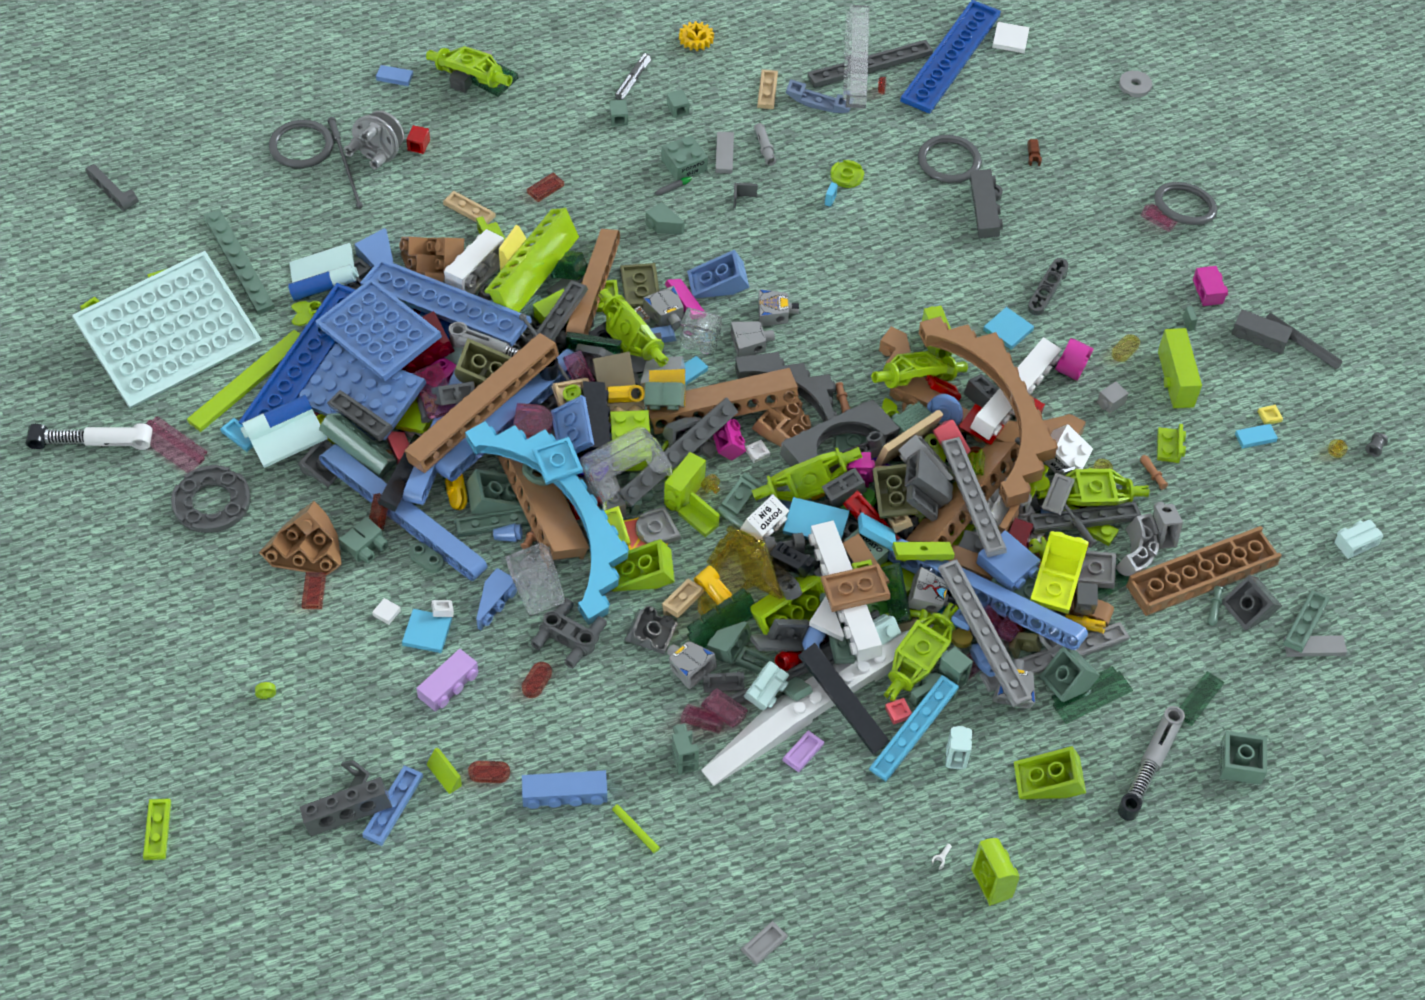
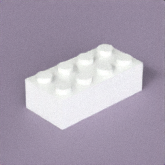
M487 229L482 234H479L476 240L471 245H468L465 251L458 255L451 265L445 268V284L474 294L500 268L499 248L504 242V238Z

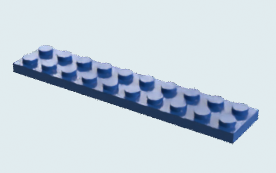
M971 0L903 93L900 102L930 114L1000 17L1001 11Z
M339 283L335 284L239 420V424L243 425V422L300 396V392L306 387L333 346L338 344L321 330L315 321L353 293L355 289Z

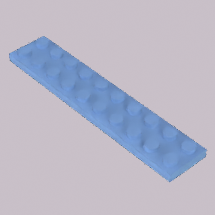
M381 258L360 282L362 286L372 278L405 305L427 314L434 311L439 319L449 323L463 322L468 329L507 342L510 347L515 344L527 328L524 321L519 319V315L522 314L520 312ZM526 315V319L531 323V317Z

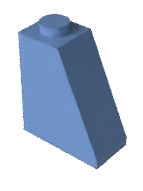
M385 228L355 243L356 255L372 268L380 258L393 263L387 230Z

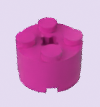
M1070 338L1055 370L1078 381L1094 348Z

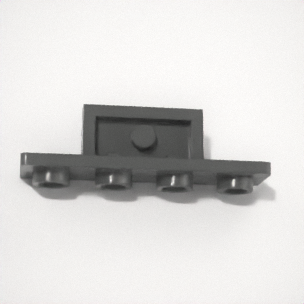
M775 619L767 635H751L750 640L759 651H804L802 642L810 627L809 621Z

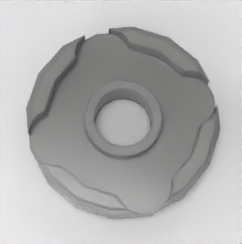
M1131 70L1121 75L1119 88L1123 93L1130 94L1129 96L1140 98L1146 96L1151 91L1152 80L1143 72Z

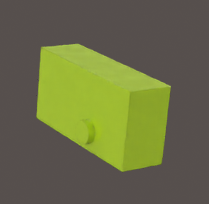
M1165 329L1158 348V355L1164 373V387L1168 388L1173 408L1195 407L1202 383L1187 329Z

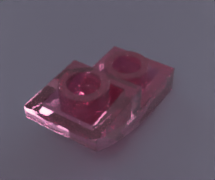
M989 604L983 607L998 636L1011 642L1020 631L1016 624L1008 616L1001 619Z

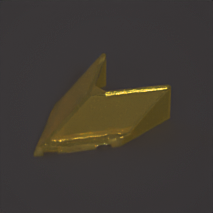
M731 525L726 530L729 533L723 539H720L707 563L718 572L720 581L733 596L720 607L706 591L698 598V612L714 632L720 630L741 593L753 586L778 599L783 598L766 543L761 539L757 540L754 536L740 529L736 530Z

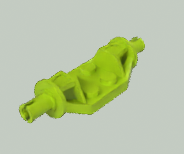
M466 46L451 51L447 48H442L438 52L429 50L426 53V59L434 61L436 68L440 71L445 70L453 73L454 70H458L475 76L479 83L487 84L491 88L497 87L499 83L506 86L512 83V76L503 74L501 66L496 63L491 54Z
M607 289L601 290L598 297L605 303L602 309L606 315V331L624 352H630V355L643 357L647 361L654 359L660 367L667 364L666 361H669V359L662 353L664 348L662 340L656 338L648 325L625 301L622 295L612 296Z
M928 351L897 354L890 363H886L883 371L872 372L871 378L874 383L884 382L888 388L906 386L913 377H924L925 375H933L942 380L953 381L957 373L967 372L968 364L965 361L956 362L951 356H945L941 359Z
M837 447L835 448L836 451L796 464L772 477L768 475L766 485L752 489L753 496L758 501L772 494L778 500L792 502L793 497L806 500L824 493L823 485L848 472L846 468L848 463L863 458L860 449L857 447L842 453ZM839 463L840 467L831 474L829 468ZM788 485L790 490L777 491V488Z
M1074 469L1065 475L1075 480L1066 504L1120 505L1132 502L1134 497H1149L1150 493L1148 485L1133 486L1130 478H1124L1113 469ZM1115 483L1122 485V489H1117ZM1049 488L1041 492L1036 491V495H1039L1037 498H1046Z
M949 603L942 614L932 613L931 616L917 620L895 650L892 670L888 673L892 683L883 693L887 699L891 696L889 700L895 701L901 690L911 691L915 684L931 673L940 660L941 655L951 644L952 633L955 630L951 619L959 609L956 605L952 609L954 604Z

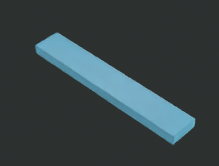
M942 675L870 766L869 770L886 782L954 696L959 686Z

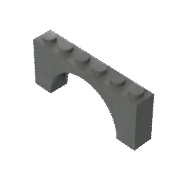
M872 399L861 403L853 409H848L838 416H833L811 429L802 431L792 438L785 439L781 443L780 455L792 467L818 456V447L830 437L839 434H858L867 437L869 433L876 431L883 433L885 443L887 444L898 437L900 428Z

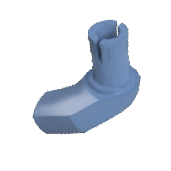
M810 626L803 638L802 645L804 650L813 643H816L820 649V643L824 640L826 633Z
M978 643L973 644L970 654L975 664L989 677L995 676Z

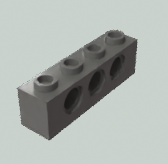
M378 777L300 806L303 823L312 837L392 807L382 778Z

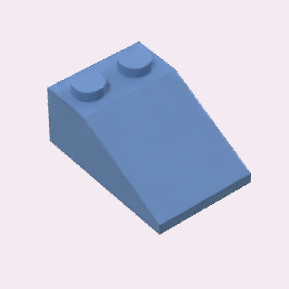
M735 250L687 271L692 295L695 299L734 295L749 288L744 262Z

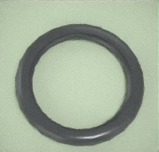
M295 120L278 127L273 132L268 147L272 157L280 164L291 168H307L321 163L330 155L334 139L328 128L316 121ZM308 127L319 131L324 136L325 147L318 155L312 158L293 160L280 154L277 142L288 130Z
M935 136L928 139L918 152V162L922 170L928 176L940 182L960 183L970 179V171H976L981 168L982 160L978 149L973 143L959 136ZM955 143L968 149L973 156V165L967 172L962 174H942L928 165L926 155L928 150L936 144Z
M1169 182L1158 187L1154 194L1155 204L1158 209L1176 222L1186 225H1203L1212 221L1217 215V204L1213 197L1195 185L1184 182ZM1170 190H1182L1193 193L1206 202L1209 212L1201 217L1181 215L1164 203L1162 199L1163 194Z

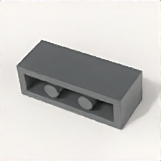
M1242 309L1231 334L1239 339H1245L1255 345L1263 346L1273 352L1282 354L1293 328Z

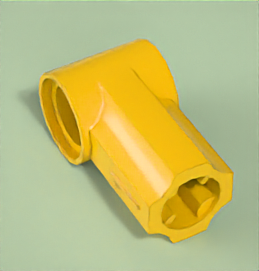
M639 385L607 387L609 392L607 403L640 402L644 399L645 390ZM634 388H638L640 395L634 399L631 396V391Z
M710 565L693 579L719 607L733 596L720 581L718 572Z

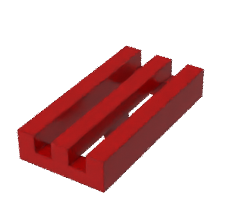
M933 375L926 376L925 380L928 381L927 383L932 390L941 394H948L956 398L957 401L962 398L955 385Z

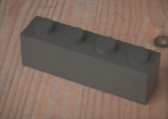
M991 169L970 171V184L978 237H999L1000 230L1003 229V222L998 216L1001 214L1000 204L996 203V200H998V190H994L996 177L995 175L992 176Z

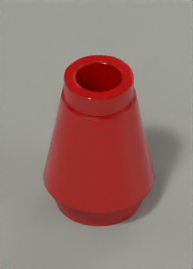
M802 651L779 652L775 657V665L784 671L790 670L802 663L798 657Z

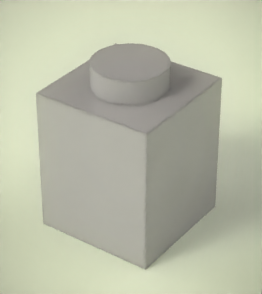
M1114 382L1100 391L1097 403L1101 409L1106 410L1110 414L1126 403L1129 393L1117 382Z

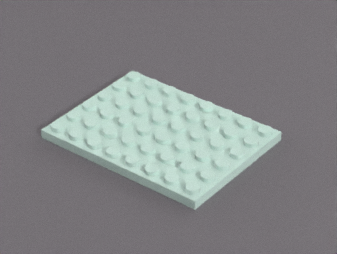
M206 251L72 315L129 409L262 343L261 337Z

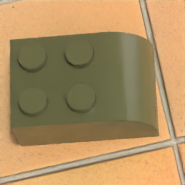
M467 338L454 374L462 383L474 381L476 389L478 385L483 383L511 357Z

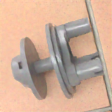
M374 111L369 115L362 116L353 125V138L344 147V151H346L344 153L351 157L359 150L364 156L371 159L369 162L370 166L373 169H377L397 155L398 149L404 140L403 128L393 115L385 111Z

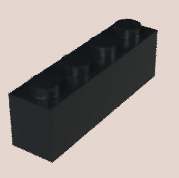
M583 381L580 388L583 396L586 398L594 445L584 450V456L607 457L609 451L612 450V439H610L611 422L608 421L610 406H607L609 392L605 389V382Z

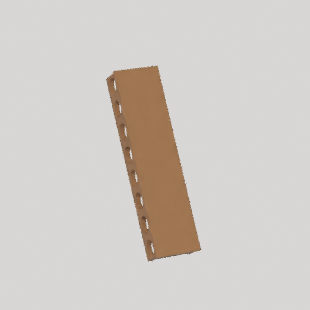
M790 368L687 390L685 391L684 407H679L678 411L667 410V407H660V410H649V417L654 434L663 433L667 424L676 421V416H679L680 419L694 417V413L698 412V415L703 417L726 397L732 404L734 403L735 408H738V413L734 417L798 403V386ZM792 391L794 396L791 399H785V393ZM770 395V398L775 401L773 403H767V396ZM752 399V402L756 404V406L749 407V400ZM658 420H661L662 424L665 425L663 428H658L655 425Z
M533 433L525 434L527 439L534 436ZM497 455L548 564L557 559L572 557L584 559L589 546L562 491L554 483L540 486L530 482L523 475V463ZM533 472V475L536 477L542 476L539 472Z
M993 442L991 445L987 443L972 460V468L983 494H985L986 501L989 500L999 488L1001 482L1013 470L1019 454L1016 442ZM1010 455H1016L1014 461L1011 460ZM956 481L952 484V500L938 509V519L932 522L925 516L906 541L950 542L952 545L972 520Z
M1259 526L1130 575L1126 587L1145 616L1210 592L1215 586L1223 587L1246 578L1248 575H1254L1277 566L1282 555L1275 551L1263 534V528Z

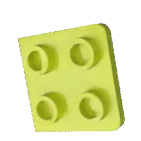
M1051 531L1049 533L1030 601L1049 609L1069 613L1088 548V541L1080 537L1065 535L1062 532Z

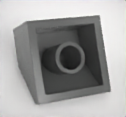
M1248 575L1222 600V604L1244 630H1248L1267 620L1282 607L1281 603L1261 580L1251 575Z

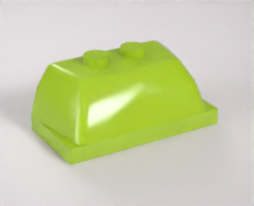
M807 575L806 578L801 576L795 577L802 590V595L796 599L787 600L776 589L751 606L752 615L764 635L768 634L775 619H800L810 622L821 604V593H825L820 576Z

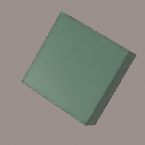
M1187 306L1183 315L1188 331L1195 329L1198 320L1192 306Z

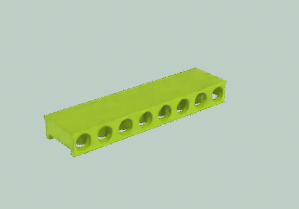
M566 207L551 209L484 290L486 294L490 293L494 303L520 312L576 242L579 235Z

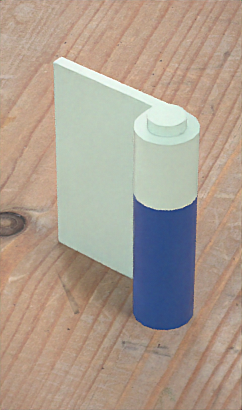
M350 243L289 262L292 283L289 284V291L294 301L331 290L336 283L346 285L356 282V277H359L358 271L354 267Z
M306 395L242 423L244 427L240 428L244 437H249L264 468L328 439L326 435L319 431L320 423Z

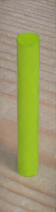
M618 804L612 808V811L654 854L660 850V847Z

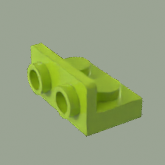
M1179 424L1177 429L1158 427V461L1179 463L1181 457L1185 456L1186 446H1183V442H1185L1186 431H1183V424Z

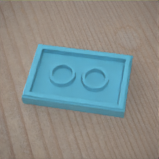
M793 497L783 534L792 536L795 533H803L804 539L809 540L808 535L811 534L812 525L834 520L842 540L849 511Z

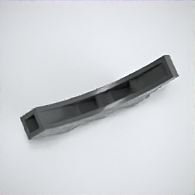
M779 352L735 358V371L738 379L790 368L798 386V395L815 408L823 422L833 416H837L836 411L832 409L833 392H836L835 381L831 380L830 374L810 377V372L806 370L804 363L785 365L784 359L780 358Z

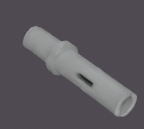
M758 123L754 126V130L761 147L760 152L765 158V163L772 166L776 163L773 153L774 148L770 144L764 124Z

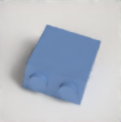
M1005 530L1001 533V536L1007 548V553L987 558L985 550L982 549L978 553L976 563L1004 588L1013 592L1016 588L1020 589L1025 584L1026 579L1029 577L1033 578L1038 573L1040 559Z

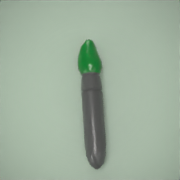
M683 177L658 189L655 195L660 196L682 185H686L692 178Z

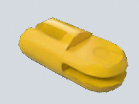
M463 474L454 481L446 478L445 485L450 506L455 510H463L467 505Z

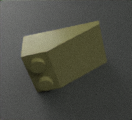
M906 464L873 468L880 519L918 514V510L906 502Z

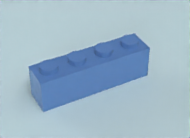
M606 770L522 775L523 807L536 809L540 806L549 805V807L555 808L565 804L580 806L582 803L600 805L603 802H607Z

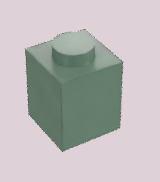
M683 89L667 93V106L673 118L688 115L690 103Z
M610 100L611 126L628 125L626 100Z

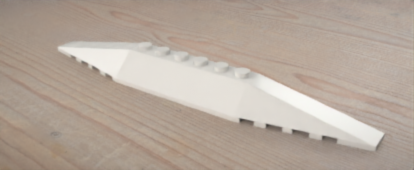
M910 630L901 632L899 636L882 645V656L858 662L855 655L856 660L854 664L834 663L832 666L854 693L871 681H878L892 670L895 650ZM813 676L804 681L811 685L813 690L811 694L798 701L791 699L785 694L779 697L771 708L767 707L701 770L713 786L811 724L814 718L835 705Z

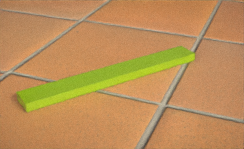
M296 330L291 331L187 418L188 423L200 432L207 428L277 368L300 333Z

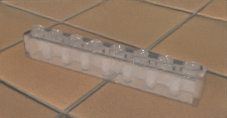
M850 5L849 11H846V21L849 22H846L845 32H848L845 33V43H848V45H845L844 55H847L844 57V66H847L844 67V77H847V79H844L843 89H846L843 90V100H846V107L866 108L869 6Z

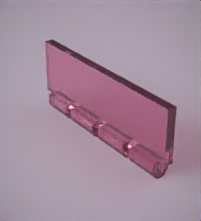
M440 363L419 369V371L413 373L424 378L426 381V385L419 394L429 419L445 416L456 406V403L442 406L434 403L437 397L436 394H432L431 388L448 385Z
M156 416L153 421L150 419L146 423L152 428L150 447L186 473L194 470L205 460L204 456L207 454V450L195 444L194 441L171 425H168L160 417Z

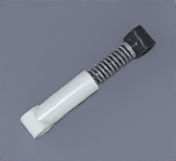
M35 423L28 427L25 443L31 449H43L45 445L51 443L75 444L78 442L79 444H85V446H132L135 449L146 450L150 447L152 428L147 424H136L134 427H86L84 431L83 429L81 431L79 429L77 431L76 429L74 431L72 429L67 431L66 429L64 431L58 429L56 431L55 429L49 430L46 426Z

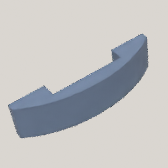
M790 79L786 94L797 102L811 108L832 113H847L850 111L854 98L838 94L837 98L805 89L806 84Z

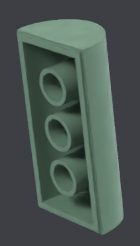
M340 413L328 414L319 427V431L379 478H382L397 462V459Z

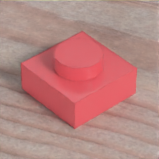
M904 698L885 704V710L893 725L907 720L912 714Z

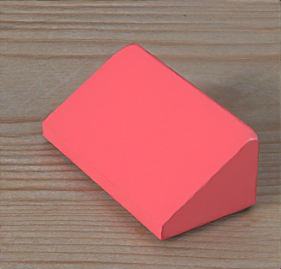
M954 420L944 421L933 430L940 445L941 441L960 437L966 453L968 454L971 451Z
M392 431L386 440L398 464L409 442L404 432Z

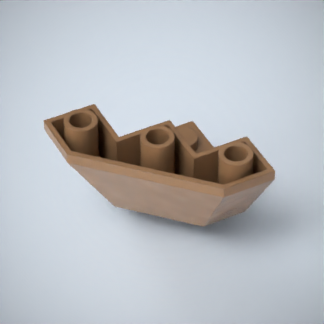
M401 237L399 243L401 257L407 269L443 282L445 280V268L451 265L456 257L464 252V238Z
M315 501L291 518L259 552L272 567L327 576L341 566L338 534L328 515Z

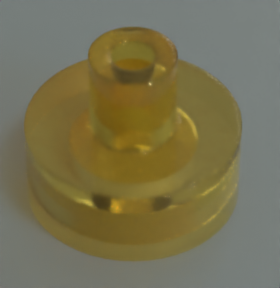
M1335 439L1329 443L1327 450L1331 456L1342 458L1345 456L1348 447L1343 440Z
M710 474L704 478L700 486L706 493L713 491L717 494L720 491L718 486L720 479L715 474Z

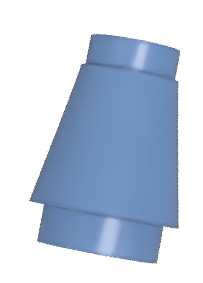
M513 523L493 529L494 540L511 542L522 540L521 524Z

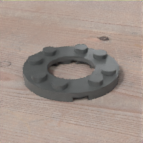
M219 465L204 466L187 473L184 479L178 485L176 484L171 496V505L177 520L186 528L201 533L219 532L234 526L245 516L251 502V494L245 478L240 473L237 474L231 471L229 467ZM207 486H220L229 492L230 502L219 513L203 514L194 509L192 505L195 494Z

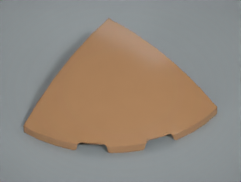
M787 391L784 398H793V392ZM799 399L798 403L767 409L751 429L781 447V443L785 439L792 438L800 432L810 429L811 422L809 415L804 414L802 410L803 403Z

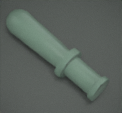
M1220 586L1214 587V595L1210 600L1211 608L1208 624L1211 626L1216 625L1218 622L1219 607L1222 604L1221 595L1224 590Z

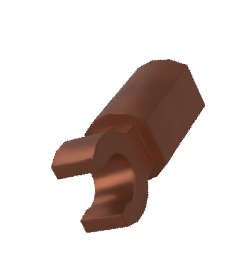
M1030 139L1027 142L1028 164L1032 166V162L1036 161L1038 166H1040L1042 157L1040 156L1038 139Z

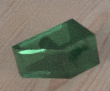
M566 252L556 264L551 277L580 280L585 275L588 267L583 253Z

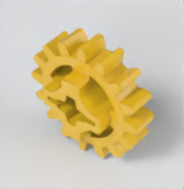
M695 21L694 24L688 22V26L684 24L683 28H680V44H684V48L690 47V51L693 48L696 51L699 48L705 50V47L709 48L710 44H713L714 32L713 28H709L708 24L704 26L703 22L699 24Z

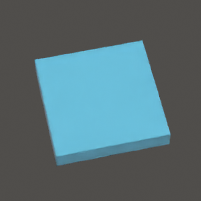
M1007 307L983 328V331L988 334L996 332L999 339L1002 338L1004 345L1010 350L1034 330L1032 324Z
M569 437L532 449L546 485L583 473L582 466Z
M861 512L858 516L859 533L892 551L893 542H896L894 531Z
M413 609L402 640V646L442 653L452 617H433L432 612Z

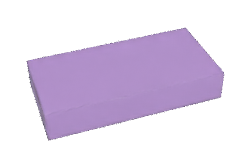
M808 730L783 757L782 761L799 773L822 748L824 741Z

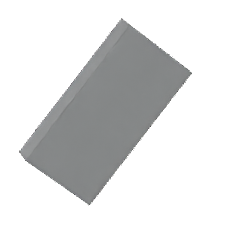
M1055 473L1042 509L1061 516L1075 480Z
M772 921L743 946L741 951L757 966L788 938V935Z

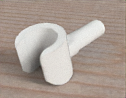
M950 844L946 845L940 855L933 857L932 866L936 860L942 862L939 870L944 867L945 857L952 847Z

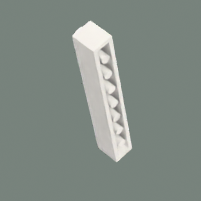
M1044 337L1017 367L1021 380L1026 383L1029 395L1035 390V384L1040 385L1044 379L1043 375L1047 376L1052 369L1051 365L1055 366L1061 358L1058 355L1062 349ZM1000 388L976 415L970 426L971 429L988 440L993 434L998 435L1003 427L1001 425H1006L1011 418L1010 414L1014 415L1008 399Z
M834 520L812 525L811 534L808 535L810 545L815 547L814 554L816 560H820L822 576L852 570ZM867 605L839 610L837 612L840 623H844L845 637L850 639L851 653L856 655L858 662L882 656V643Z

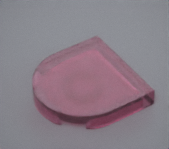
M517 403L514 425H516L519 431L522 430L525 433L526 438H530L545 429L547 432H550L553 426V417L551 412L544 406Z

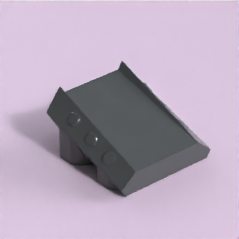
M646 606L643 610L638 609L624 640L665 654L678 622L668 615L659 616L655 608Z

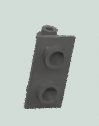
M708 672L707 675H703L704 693L744 690V672L709 674Z

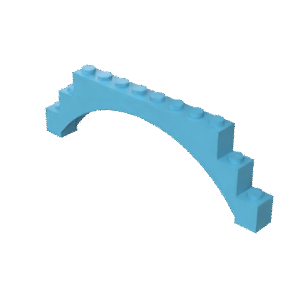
M486 421L465 432L466 441L475 455L487 453L503 456L524 463L540 473L541 471L532 449L556 441L552 434L549 435L546 429L527 439L525 433L522 430L519 431L516 425L497 435L495 429L492 426L489 427ZM577 475L553 483L573 504L587 534L591 556V571L583 600L578 602V611L589 625L598 616L604 617L609 614L610 603L604 594L618 586V578L620 577L617 570L613 567L628 559L629 548L625 541L619 539L615 526H611L608 523L605 511H600L598 508V502L594 495L588 493L584 480H579Z

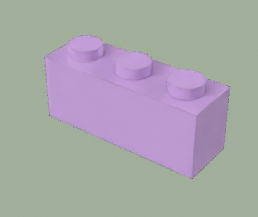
M458 649L416 688L418 698L435 712L440 707L444 708L454 694H459L468 681H473L477 677V662L464 651Z

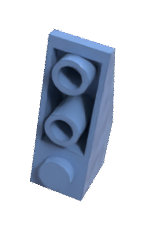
M498 568L488 577L484 584L477 614V628L479 630H482L484 626H488L492 622L493 616L503 610L505 602L509 598H513L517 593L516 579Z

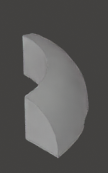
M1151 513L1136 516L1125 528L1131 541L1130 554L1126 555L1115 567L1124 576H1130L1142 571L1151 564L1159 549L1157 535L1159 533Z

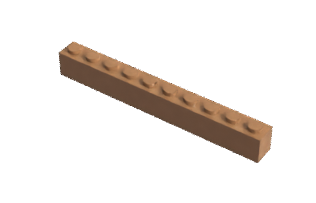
M541 333L531 339L528 344L518 350L513 357L492 373L483 383L478 385L475 390L464 397L460 403L424 432L415 442L410 444L404 450L408 462L421 472L426 473L466 437V431L484 422L558 357L556 343Z

